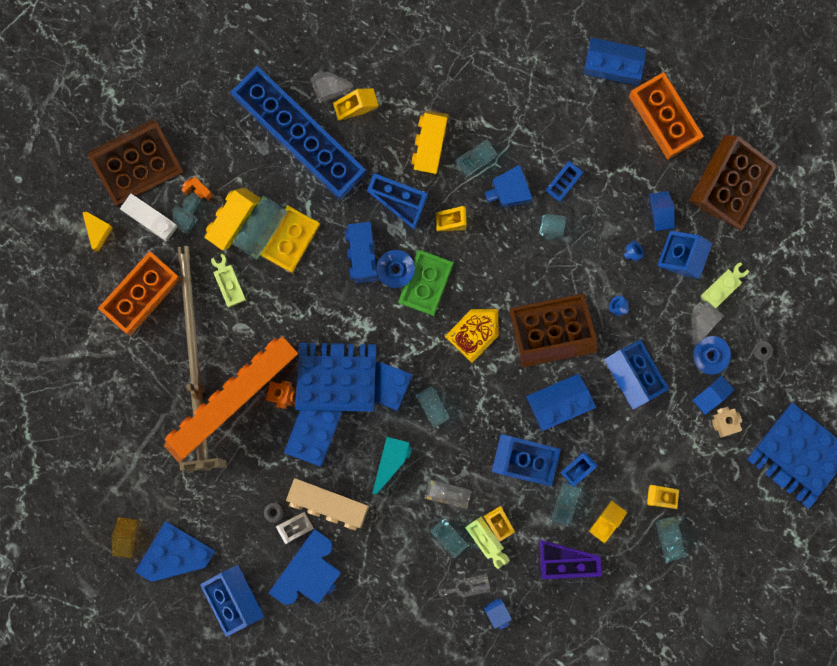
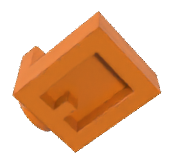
M195 176L192 179L189 178L183 184L182 192L186 196L194 188L193 192L200 199L204 197L208 201L213 196Z

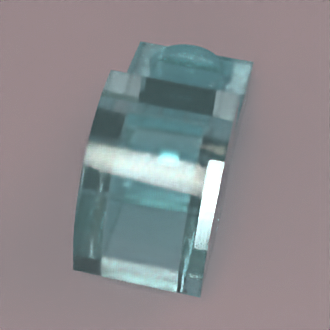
M486 139L473 150H469L459 157L455 162L464 175L468 177L484 168L487 163L499 155Z
M194 193L186 196L182 203L183 208L175 205L173 210V219L176 226L186 235L190 234L198 220L192 214L201 199Z
M543 215L539 235H545V239L553 240L554 237L562 238L567 216Z
M433 386L415 395L433 428L450 419Z
M562 482L552 511V522L567 527L570 526L581 491L580 487Z
M675 517L655 521L665 561L669 562L684 558L683 539Z
M445 518L430 530L433 536L454 559L469 546Z

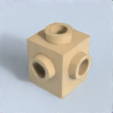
M728 407L717 410L718 414L713 415L712 424L715 431L718 430L720 438L742 431L740 426L742 419L739 412H736L735 409L729 410Z

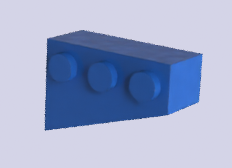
M373 173L367 192L411 228L416 229L429 194Z
M371 222L348 224V230H345L346 242L350 241V249H347L348 260H352V267L349 268L350 278L354 279L355 284L378 281Z

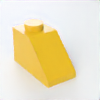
M374 88L356 89L333 103L338 121L368 113L379 106Z

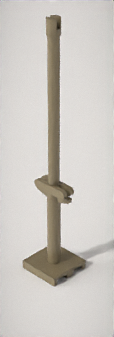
M184 246L185 254H183V248L178 247V257L181 269L191 384H187V391L191 393L194 417L195 410L203 404V393H206V388L200 382L189 263L190 253L189 246ZM207 438L196 448L197 461L180 462V470L188 473L196 470L207 471L213 468H227L226 460L208 458Z

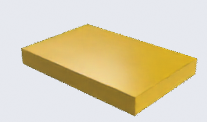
M287 205L259 255L293 273L318 230L320 223Z

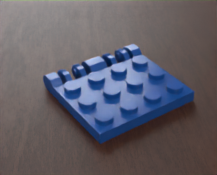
M299 343L296 410L374 412L376 344H368V357H365V344L360 346V357H353L354 346L349 344L348 357H344L345 344L331 343V356H327V343H323L321 346L322 356H315L316 345L311 343L310 356H307L308 343Z
M791 403L747 458L750 463L754 464L764 454L756 465L758 469L765 465L768 458L774 462L766 471L765 475L768 477L779 466L780 469L772 480L782 488L794 478V481L786 490L789 494L796 489L799 483L804 486L796 499L800 502L810 491L802 502L809 509L837 473V438L795 404Z

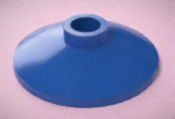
M388 251L381 256L377 263V275L380 281L388 287H403L414 276V262L403 251ZM398 267L400 271L393 273V268Z
M708 336L701 339L695 346L693 353L694 363L697 368L703 373L711 375L722 372L728 366L731 358L728 344L722 338L716 336ZM709 351L712 352L711 358L707 357Z

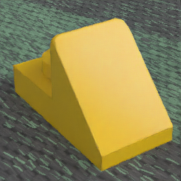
M650 485L647 505L677 509L679 490Z
M611 501L588 532L605 543L614 530L619 527L627 512Z

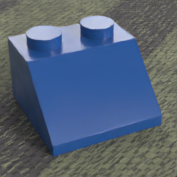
M670 231L657 266L685 277L700 279L712 243L700 235Z
M377 362L374 402L398 412L412 374Z

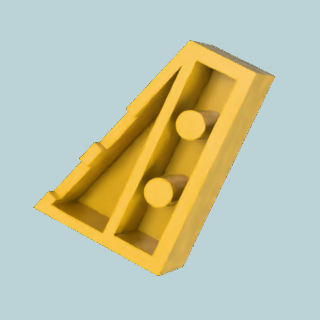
M427 110L424 116H420L418 127H422L421 134L416 136L415 145L418 146L417 153H413L411 164H414V170L437 173L449 114Z
M247 188L230 191L225 199L227 200L224 207L221 206L216 213V220L214 223L211 222L206 228L207 234L204 238L221 250L229 249L242 231V226L247 218L250 220L253 216L251 212L256 204L261 205L264 201Z

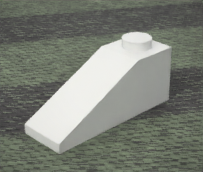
M132 194L129 195L120 210L165 242L169 240L177 229L175 223Z

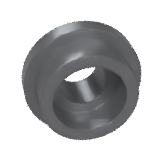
M761 341L754 346L753 353L757 359L765 361L771 358L773 348L768 342ZM762 347L766 348V354L761 353Z
M270 503L264 509V516L269 522H278L283 517V509L277 503ZM272 509L277 510V515L274 517L270 514Z

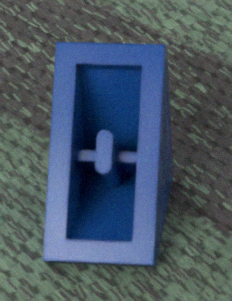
M669 192L649 194L655 232L674 229V204Z
M721 375L692 401L706 415L723 402L734 389Z
M582 452L561 474L574 487L598 465L585 452Z

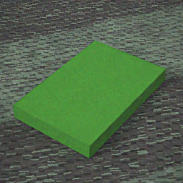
M418 250L413 261L415 266L414 276L404 286L398 303L434 316L454 262Z

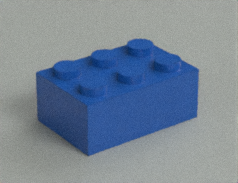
M300 410L284 453L322 467L342 412Z

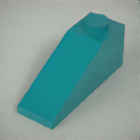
M386 438L372 494L377 495L405 463V459H410L412 448L409 447V442Z

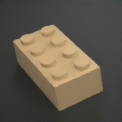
M295 478L286 501L290 502L289 506L299 510H302V507L307 508V513L319 517L320 514L326 515V520L336 524L338 521H342L345 523L344 527L352 530L362 527L369 508L368 505Z

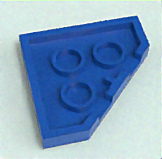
M165 521L135 572L153 582L207 567L216 550Z

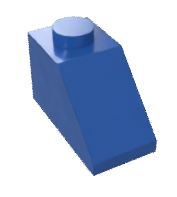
M501 598L483 606L494 629L498 627L501 630L510 625L508 621L512 619Z

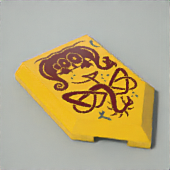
M471 309L450 330L445 338L473 363L499 336L498 309Z

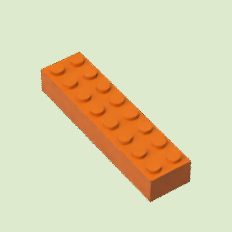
M283 336L279 340L275 337L265 347L266 351L264 353L261 350L251 360L252 364L250 366L248 364L244 365L237 373L238 377L236 379L232 376L224 384L223 391L218 389L208 399L209 403L207 405L205 403L201 404L195 410L193 418L188 416L179 426L180 430L176 431L174 429L166 436L164 447L179 463L295 358L298 353Z

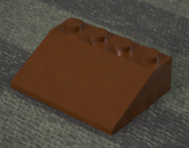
M156 118L88 151V158L115 206L125 202L130 194L137 196L183 172Z
M724 135L689 201L708 214L742 231L777 165L739 136Z
M584 293L509 308L522 367L597 352V338Z

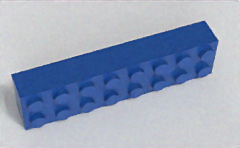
M258 66L230 92L232 97L339 201L366 175V169Z

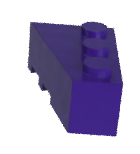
M539 540L541 579L602 576L600 556Z

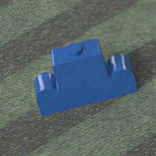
M314 529L269 591V594L285 605H290L298 599V591L316 604L320 603L326 594L330 595L336 587L334 582L341 574L339 569L323 559V556L331 553L333 549L332 541L317 529Z

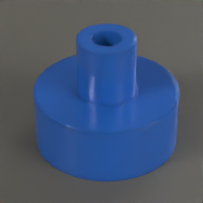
M637 241L627 244V252L624 253L627 260L631 258L634 261H638L644 257L643 248Z
M621 295L616 296L611 300L609 310L616 316L627 314L629 302Z

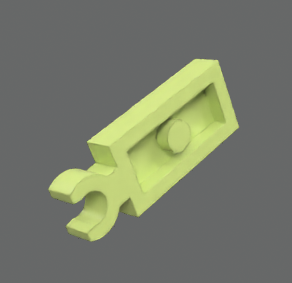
M221 254V263H216L214 258L211 259V262L218 268L213 273L228 308L246 301L232 265L226 267L227 259Z
M741 262L735 265L733 273L728 269L700 296L713 310L742 283L738 278H743L749 273L748 269L744 273L738 271V268L742 265Z
M479 517L465 527L487 559L492 557L494 566L497 569L510 561L508 556L501 552L504 549L482 517Z

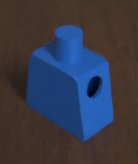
M520 165L493 179L494 189L484 192L488 203L498 200L501 207L527 204L532 201V196Z

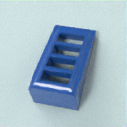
M568 161L545 191L561 202L584 172L571 161ZM568 167L577 174L575 177L567 171ZM565 174L566 176H568L572 180V182L569 183L562 177V175ZM560 180L568 187L564 189L557 181ZM552 187H557L563 193L561 195L558 194Z

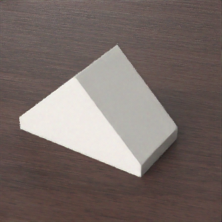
M305 512L276 526L285 544L314 529Z

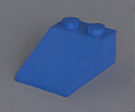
M501 434L492 472L552 487L561 449Z

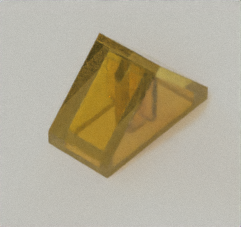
M118 517L112 534V556L132 558L138 520Z

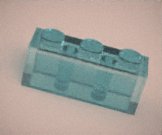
M263 196L232 244L243 253L257 260L288 212L276 202Z

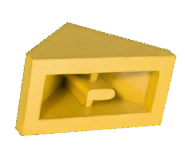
M465 206L436 212L437 231L466 230Z
M83 212L91 247L95 252L100 251L113 227L90 213Z
M501 506L483 516L499 542L515 533Z

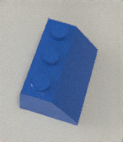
M591 38L583 74L638 86L642 78L646 49Z
M641 339L604 359L632 409L669 390Z
M579 374L526 396L541 432L596 408L589 390Z
M238 565L200 584L226 637L264 618L261 608L258 606L252 590L249 588Z

